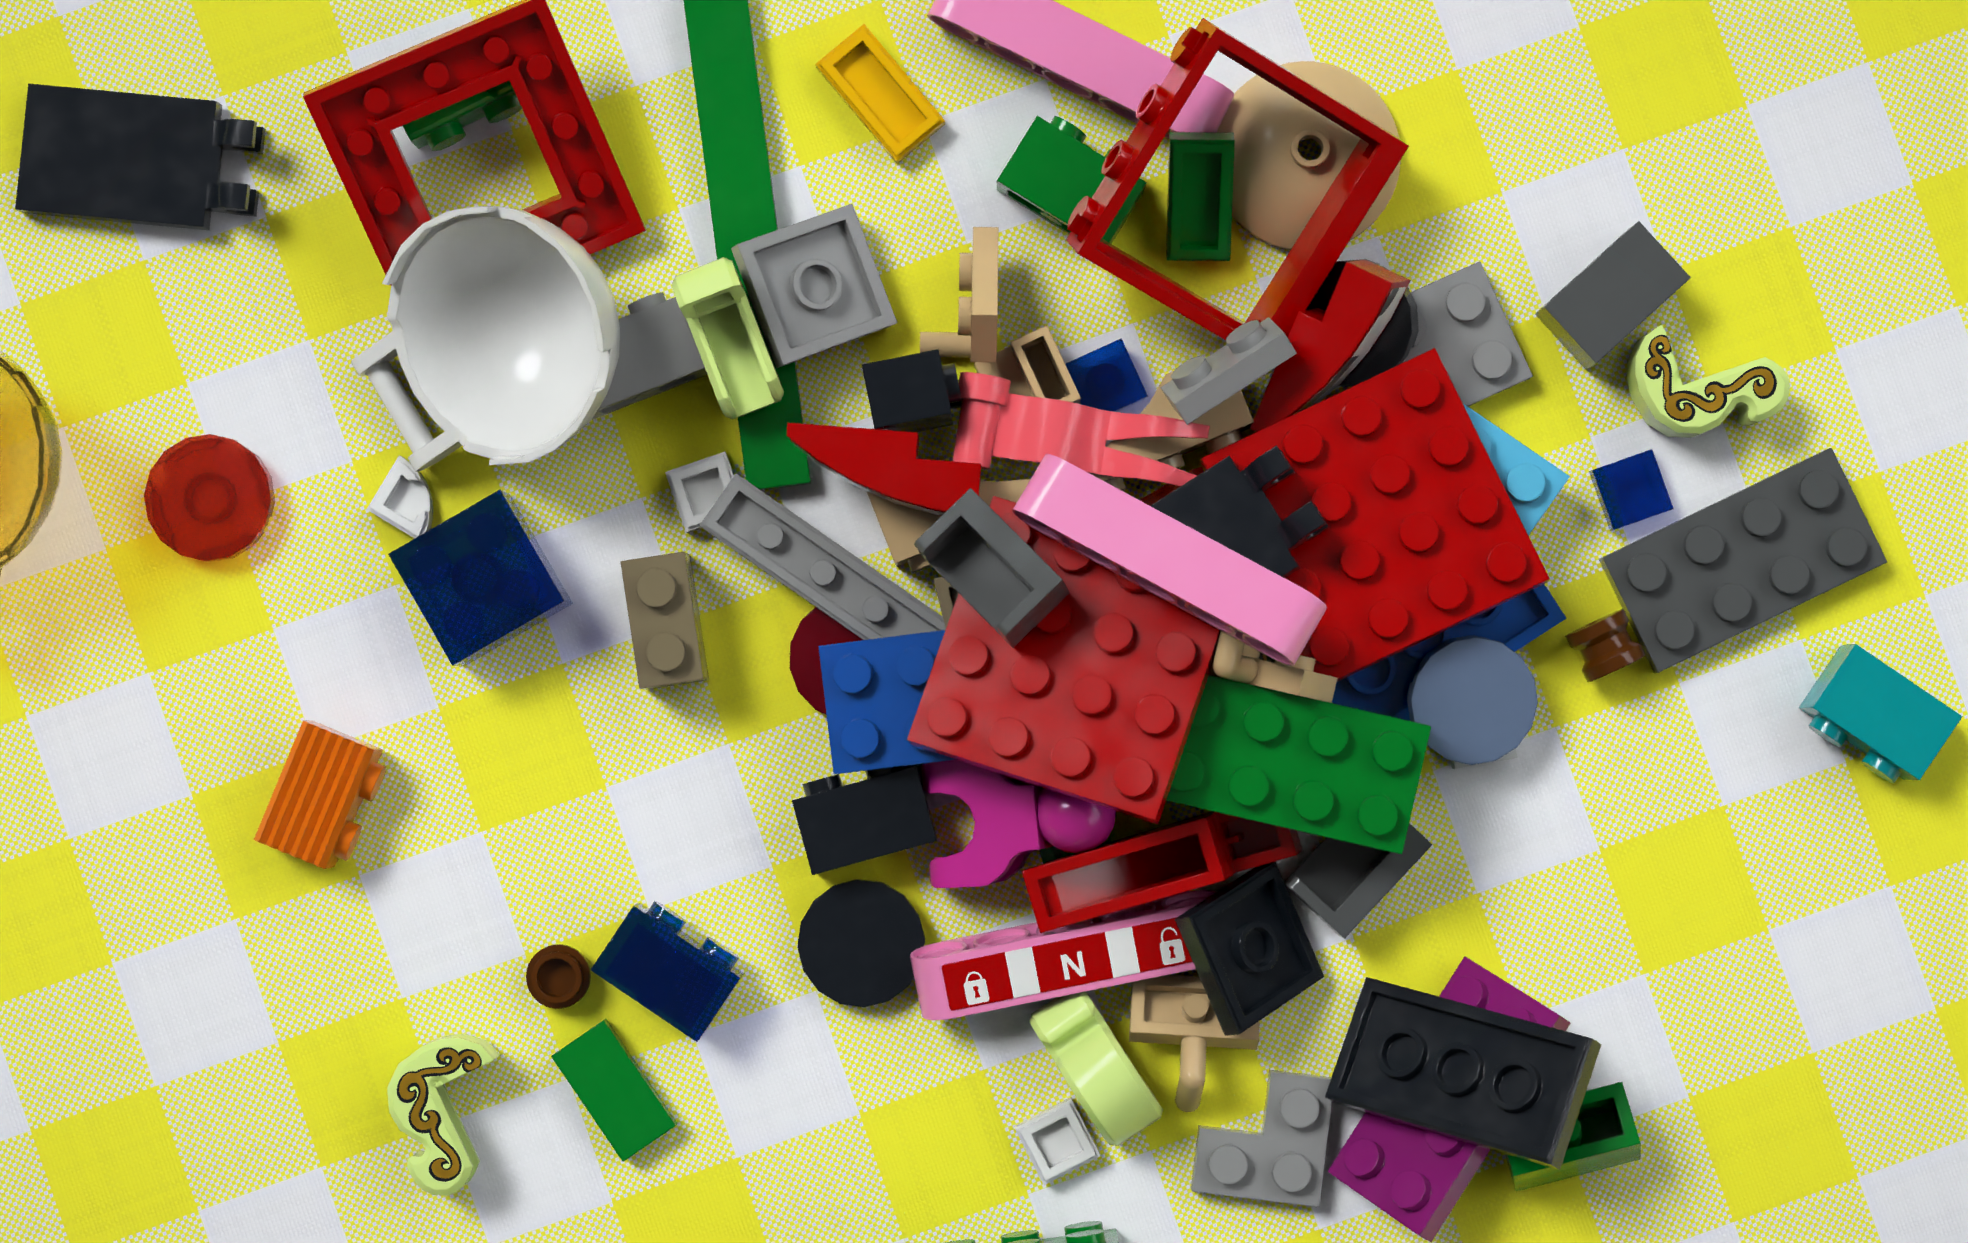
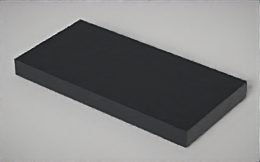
M1366 977L1325 1098L1336 1104L1560 1170L1601 1044L1593 1038Z

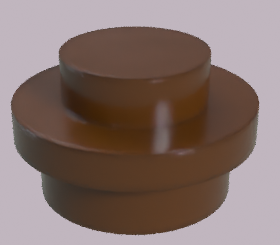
M563 944L550 945L537 952L531 959L526 972V982L531 995L540 1004L554 1009L567 1008L580 1001L586 994L591 981V971L586 958L577 949Z

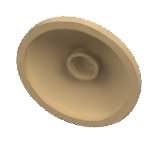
M1299 61L1281 65L1399 138L1396 124L1388 107L1376 91L1358 76L1340 67L1321 62ZM1254 76L1235 92L1234 98L1217 132L1234 133L1232 218L1245 231L1260 241L1277 248L1291 250L1361 138L1260 76ZM1305 139L1316 141L1321 148L1320 157L1315 160L1302 158L1298 152V144ZM1401 160L1350 240L1368 229L1386 208L1397 185Z

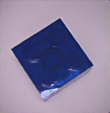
M501 489L388 554L452 666L465 667L573 604L509 493Z

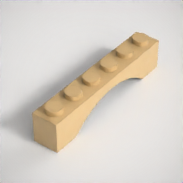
M1173 372L1165 375L1151 401L1140 414L1183 420L1160 388L1172 380L1171 375ZM1240 390L1192 421L1193 423L1210 426L1208 439L1176 437L1113 440L1106 447L1147 457L1179 469L1185 466L1183 454L1206 446L1208 454L1218 451L1243 439L1241 432L1250 429L1254 421ZM1091 474L1121 491L1126 489L1122 478ZM1031 479L999 482L981 481L979 497L988 506L993 496L1017 503ZM867 492L896 567L909 563L912 573L931 567L917 550L914 543L942 515H935L899 505Z

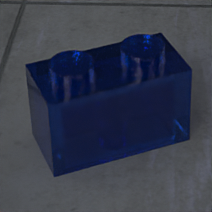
M654 901L651 907L647 908L643 904L638 903L632 907L591 968V971L698 1042L745 974L734 967L739 957L711 937H707L703 944H700L681 931L686 921L665 905Z

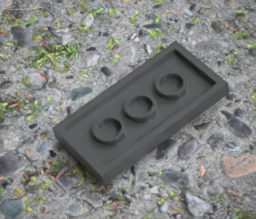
M1832 447L1599 558L1601 566L1622 609H1624L1629 619V623L1654 673H1659L1887 563Z

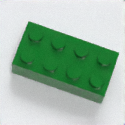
M1209 675L1166 800L1402 854L1431 726Z

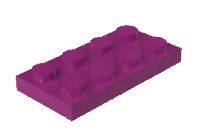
M1464 956L1439 996L1566 1031L1571 1024L1559 1014ZM1365 1112L1327 1172L1411 1231L1432 1242L1490 1149Z

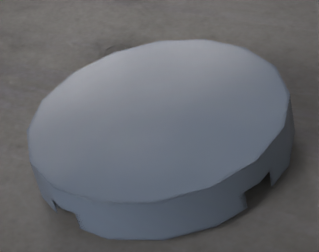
M1476 635L1448 639L1426 653L1418 665L1419 669L1414 674L1413 682L1410 681L1407 693L1410 721L1431 726L1427 746L1447 760L1469 765L1496 761L1517 748L1532 727L1538 704L1534 677L1522 657L1499 641Z

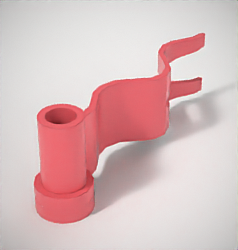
M960 372L959 388L962 404L952 461L981 463L982 469H990L992 457L1041 463L1045 454H1051L1090 474L1142 479L1182 486L1197 476L1147 457L1106 447V441L1149 437L1208 439L1209 425L1193 422L1187 425L1184 420L1169 417L1112 412L1063 400L1009 394L1011 381L1008 379L981 373Z

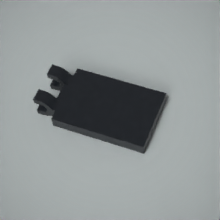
M28 83L15 210L28 214L210 230L211 212L257 217L259 191L250 189L248 184L219 182L222 150L263 154L266 129L257 127V122L252 120H221L222 105L212 100Z
M1277 446L1256 458L1241 472L1234 460L1228 456L1151 505V507L1283 578L1300 569L1290 551L1330 528L1312 501L1290 514L1283 521L1280 519L1264 491L1287 479L1295 471Z

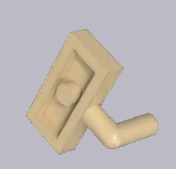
M973 227V252L960 253L959 291H972V297H959L958 332H920V353L939 349L940 357L971 358L970 362L996 363L999 227Z
M1220 630L1209 675L1332 703L1337 678L1313 672L1316 659L1300 655L1294 666H1288L1276 660L1275 663L1260 660V652Z
M1164 975L1131 982L1129 1042L1181 1045L1180 1076L1175 1103L1180 1110L1193 1112L1199 1107L1206 1075V1047L1257 1050L1260 1021L1239 1035L1225 1036L1201 979L1197 976Z

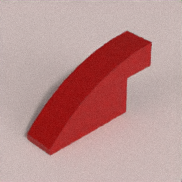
M1210 811L1115 840L1087 852L1074 853L1022 871L1039 931L1043 933L1225 881L1236 872L1296 856L1303 849L1297 830Z

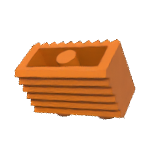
M303 720L254 840L324 869L335 867L338 858L347 861L357 844L362 829L361 825L353 822L358 813V808L363 799L371 802L375 798L386 772V766L378 763L383 749L315 721Z

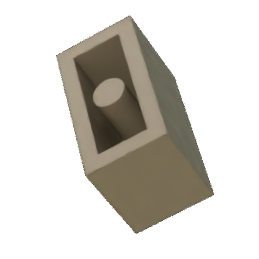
M677 552L620 561L639 689L648 690L709 680L691 556L686 552Z

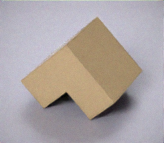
M1047 325L1011 341L1009 347L997 352L996 363H974L977 373L1010 380L1009 394L1050 398L1080 404L1081 397Z

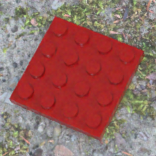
M1435 348L1201 458V463L1206 471L1230 456L1241 472L1256 458L1277 446L1295 471L1287 479L1264 491L1280 519L1283 521L1290 514L1312 501L1330 527L1329 529L1290 551L1300 569L1285 579L1309 591L1328 607L1300 655L1316 659L1313 672L1336 677L1337 682L1539 587L1550 579Z
M993 496L989 507L1064 581L1069 594L1012 648L958 593L907 741L911 745L1158 824L1213 664L1220 630L1040 533L1014 515L1012 510L1016 502Z

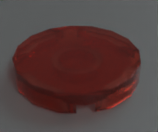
M212 434L185 438L165 450L150 470L144 493L147 518L160 541L181 556L207 562L232 559L255 546L264 534L263 531L268 525L269 518L272 517L275 505L272 477L260 457L236 440Z

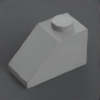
M663 292L646 296L629 304L630 315L618 319L620 325L618 362L607 395L592 420L707 375L688 322L679 308L676 297L666 300Z

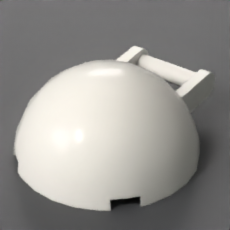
M476 206L447 211L423 223L401 244L382 282L384 285L392 284L387 319L391 323L393 331L351 361L359 376H368L413 454L408 457V460L415 472H420L434 465L461 446L467 452L490 458L489 465L529 463L564 445L594 417L606 397L613 380L619 358L620 325L615 300L602 270L586 249L554 224L524 210L500 206ZM396 356L399 358L400 365L413 394L434 422L445 431L436 438H433L389 363Z

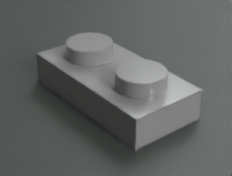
M1269 317L1262 322L1253 320L1239 326L1228 335L1225 346L1206 358L1204 356H1197L1187 360L1174 370L1171 375L1172 380L1160 387L1174 410L1187 425L1297 354L1286 334Z

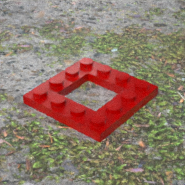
M521 0L303 93L305 103L385 275L401 244L423 223L432 219L392 130L509 80L560 193L522 210L559 227L582 245L589 254L598 252L646 231L546 0Z

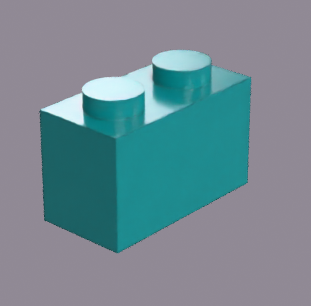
M1847 644L1839 647L1799 706V709L1813 718L1808 725L1811 730L1838 747H1842L1844 742L1848 741L1866 754L1861 762L1865 767L1891 783H1895L1898 777H1901L1903 780H1920L1963 717L1857 644Z

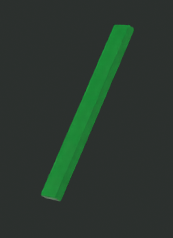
M683 0L717 259L725 257L733 261L784 390V395L780 402L738 418L745 478L760 490L811 484L808 456L791 443L786 436L787 422L803 424L796 362L776 368L731 250L732 247L739 243L778 230L748 0Z

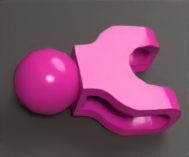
M960 760L925 763L920 766L923 790L928 794L943 793L958 796L970 807L975 821L973 838L962 852L950 854L947 857H937L930 861V884L935 888L981 887L1006 881L1024 866L1029 855L1035 850L1055 846L1064 852L1080 854L1099 847L1107 840L1114 828L1117 812L1115 810Z

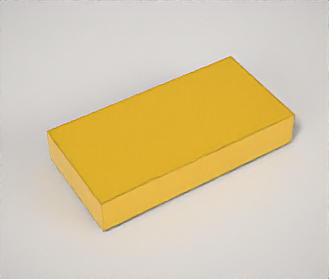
M865 24L815 64L818 71L896 164L901 162L945 125L943 117Z

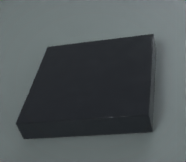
M1276 862L1253 868L1175 918L1225 1036L1241 1034L1324 977Z

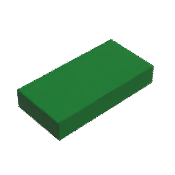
M1169 132L1167 261H1230L1234 133Z
M606 1018L551 1056L623 1162L678 1124Z

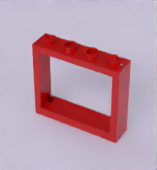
M1202 18L1196 29L1189 27L1178 39L1170 57L1174 65L1161 86L1158 84L1152 85L1141 99L1136 111V118L1139 119V122L1126 142L1119 140L1109 151L1101 169V173L1105 177L1092 198L1089 196L1083 197L1074 208L1067 225V229L1071 232L1066 241L1080 256L1224 340L1232 331L1245 324L1233 315L1102 239L1213 57L1219 51L1361 138L1245 322L1253 320L1262 322L1269 317L1288 338L1298 311L1307 309L1409 146L1387 130L1205 18Z

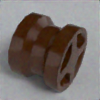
M1624 609L1597 619L1565 636L1570 647L1579 650L1585 663L1582 672L1587 682L1615 672L1646 655L1641 644L1632 641L1626 630L1629 619Z

